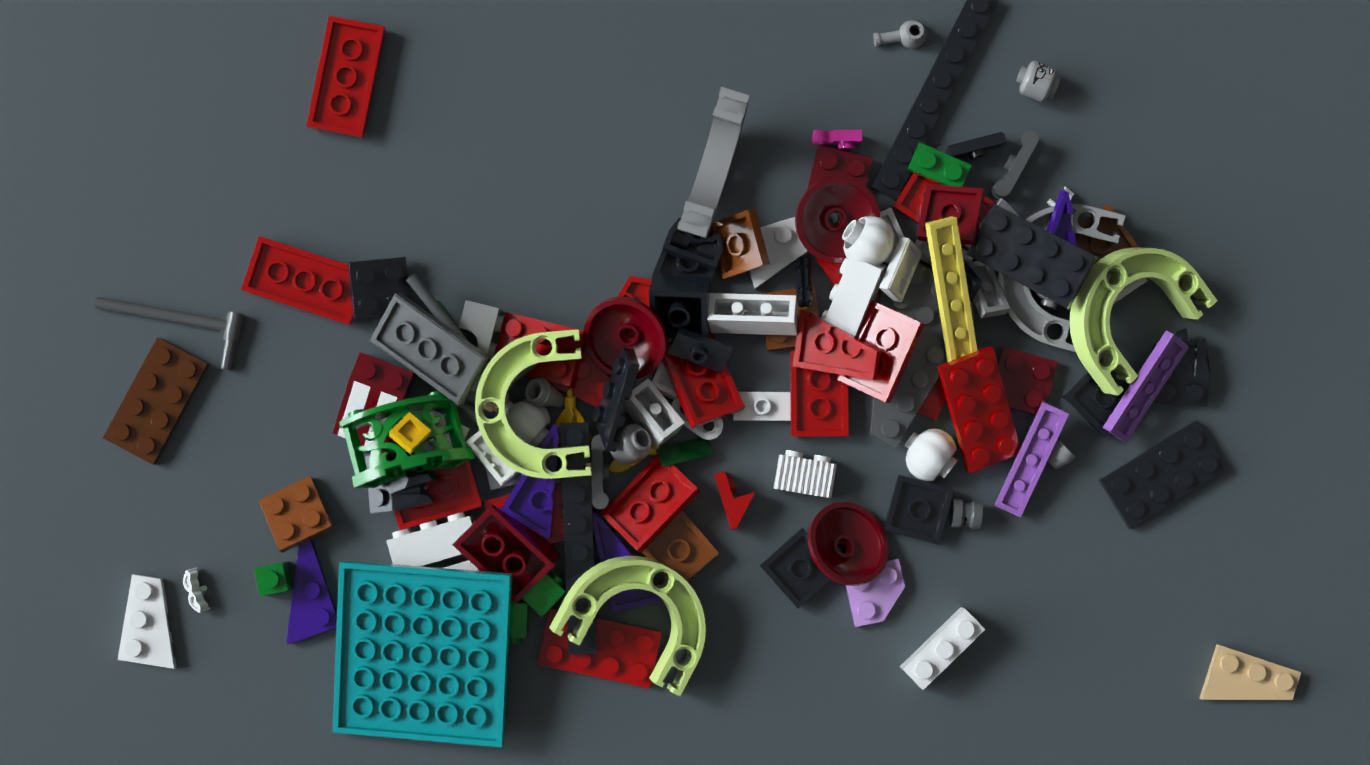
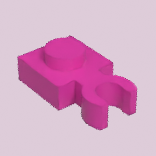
M813 130L812 145L832 144V146H838L839 150H855V146H860L862 142V130Z

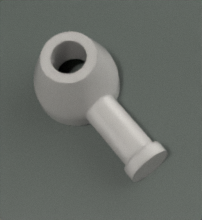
M918 20L906 21L898 31L880 34L878 32L873 33L875 47L900 42L906 48L916 49L923 45L927 37L926 27ZM912 27L917 28L919 35L913 36L909 29Z
M1057 439L1047 461L1055 469H1058L1073 461L1076 455L1060 439Z

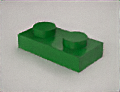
M919 142L907 170L940 185L962 187L972 165Z

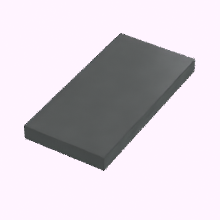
M400 292L394 294L370 339L372 343L457 405L464 403L489 359L488 355Z

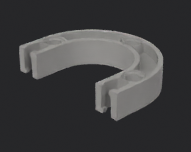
M721 87L719 99L713 112V122L690 197L685 202L684 212L677 229L707 238L737 147L750 95Z
M1072 204L1073 213L1070 214L1073 232L1111 243H1118L1120 235L1117 232H1112V236L1097 231L1100 217L1116 219L1117 225L1123 226L1126 215L1092 206ZM1055 206L1042 209L1025 220L1047 230ZM1083 212L1089 213L1093 219L1091 226L1086 229L1078 224V217ZM997 271V279L1010 307L1007 314L1012 321L1026 334L1042 343L1076 352L1073 344L1066 342L1070 320L1053 316L1044 311L1035 302L1028 287ZM1053 323H1058L1062 329L1061 335L1056 339H1050L1047 336V328Z

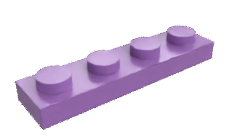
M1165 331L1137 374L1138 377L1126 390L1103 428L1126 443L1189 346L1174 334Z
M1042 401L994 506L1021 518L1069 416V412Z

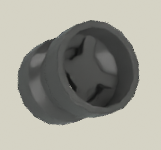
M953 499L950 512V526L960 528L965 525L969 526L970 529L980 530L983 517L982 501L964 503L963 500Z

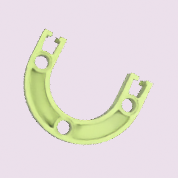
M1132 247L1120 249L1104 256L1093 265L1071 305L1070 333L1073 346L1080 361L1104 393L1119 395L1124 391L1121 386H1117L1112 378V370H1115L1117 373L1116 377L1119 380H1125L1127 383H1132L1138 377L1118 350L1110 331L1111 309L1116 297L1124 287L1137 279L1148 278L1164 291L1183 318L1199 319L1203 315L1201 310L1196 309L1190 298L1191 295L1196 298L1194 301L1197 305H1206L1207 308H1210L1217 302V299L1196 270L1186 260L1172 252L1157 248ZM1110 271L1111 277H1110V280L1108 281V280H1107V274H1108V272ZM1180 278L1182 279L1181 287L1179 286ZM1102 353V354H1103V359H1102V361H1101V363H1100V362H1099V356H1100V354Z
M579 329L542 332L521 337L501 349L491 359L480 378L475 400L476 419L480 433L493 454L505 465L519 473L545 479L592 475L591 463H586V469L567 468L566 455L584 452L585 457H590L589 445L563 448H540L531 445L514 431L506 410V400L510 386L522 371L542 362L582 359L581 348H576V354L557 353L558 346L556 340L574 336L575 341H580ZM541 339H548L552 343V351L546 356H541L536 351V344ZM488 402L496 403L499 408L498 415L493 419L487 418L483 413V407ZM557 455L561 458L562 467L559 471H551L547 468L546 460L549 456Z
M616 557L590 568L573 584L549 628L554 633L562 636V628L571 615L579 618L573 633H569L567 637L571 642L580 646L598 610L610 597L629 589H643L657 594L668 608L671 618V633L669 641L649 679L656 685L663 687V680L671 667H676L678 671L672 684L669 683L667 688L670 692L681 696L698 664L705 643V616L696 592L677 572L661 562L646 557ZM663 571L665 574L664 581L660 585H654L653 578L655 574ZM583 597L587 598V607L582 611H577L575 609L576 601ZM686 649L687 657L683 661L677 662L676 654L678 651Z

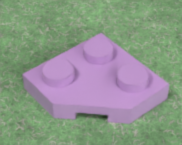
M898 558L888 560L882 572L872 581L859 586L845 585L855 627L884 621L905 588Z

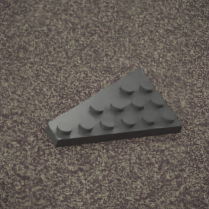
M918 263L902 302L893 301L882 290L880 293V304L925 324L891 402L885 403L875 397L872 400L870 435L893 449L897 447L940 374L937 366L948 362L933 271L921 263ZM972 300L970 306L973 319L978 310Z

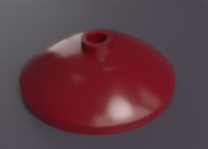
M847 177L825 178L813 184L801 197L795 214L796 232L804 248L813 256L826 262L843 263L846 255L844 253L845 242L842 236L848 224L853 220L858 221L861 217L865 216L880 217V210L871 191L860 182ZM836 213L838 219L835 223L831 224L829 217L831 214Z
M628 297L607 299L598 304L585 321L583 337L586 350L592 361L609 375H612L614 360L620 356L623 347L634 349L640 364L636 379L646 377L654 372L665 357L667 335L664 325L650 307L636 299ZM628 328L633 329L635 335L629 333Z
M850 502L832 503L820 510L810 524L808 531L810 554L817 567L831 580L842 585L859 586L875 579L884 569L888 559L887 536L880 522L867 509ZM837 546L842 549V553L839 552Z

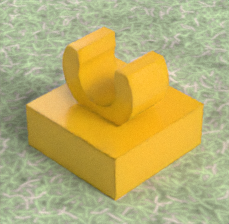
M410 412L389 432V436L410 454L431 434V430Z

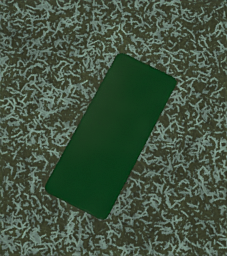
M702 438L656 449L663 467L714 454L709 440Z

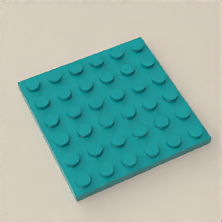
M340 561L332 733L502 748L505 742L512 574Z

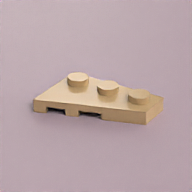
M1217 644L1199 699L1293 700L1301 672Z

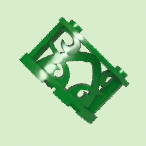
M440 391L431 392L427 396L391 402L368 410H354L348 413V418L339 422L340 428L344 430L355 473L352 476L354 488H376L387 482L407 476L406 470H417L418 467H421L422 472L454 469L474 459L472 448H467L455 402ZM442 409L446 422L445 427H436L441 421V415L434 417L430 413L431 410ZM414 411H422V416ZM409 412L431 430L430 436L415 450V455L407 456L406 452L394 443H384L390 430ZM387 418L381 425L379 420ZM369 425L372 427V431L368 434L363 433V437L368 441L374 442L371 445L361 446L357 429ZM447 433H449L451 445L444 436ZM434 438L429 444L434 447V450L431 452L425 451L423 449L425 442ZM381 451H393L397 454V457L393 461H387L386 456L388 452L381 454ZM364 453H371L368 470L364 458Z

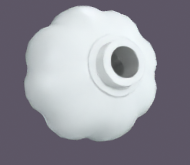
M875 216L861 217L858 221H851L842 236L845 242L844 253L849 259L852 256L857 262H866L873 265H880L883 262L889 263L895 251L893 247L895 238L893 228L887 221Z
M528 399L521 400L515 404L509 401L506 404V410L514 431L529 444L540 447L549 432L547 428L551 422L547 408L545 406H534Z
M928 429L919 435L914 432L904 445L908 448L906 455L907 468L913 476L923 481H934L938 475L945 478L958 461L953 457L957 450L953 438L941 429Z

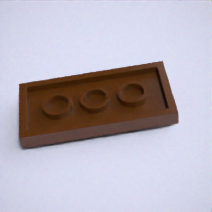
M157 337L105 432L103 439L152 465H156L210 364Z

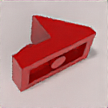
M725 471L714 474V478L730 528L735 529L738 527L755 492L733 498L732 493L737 491L733 476H726Z

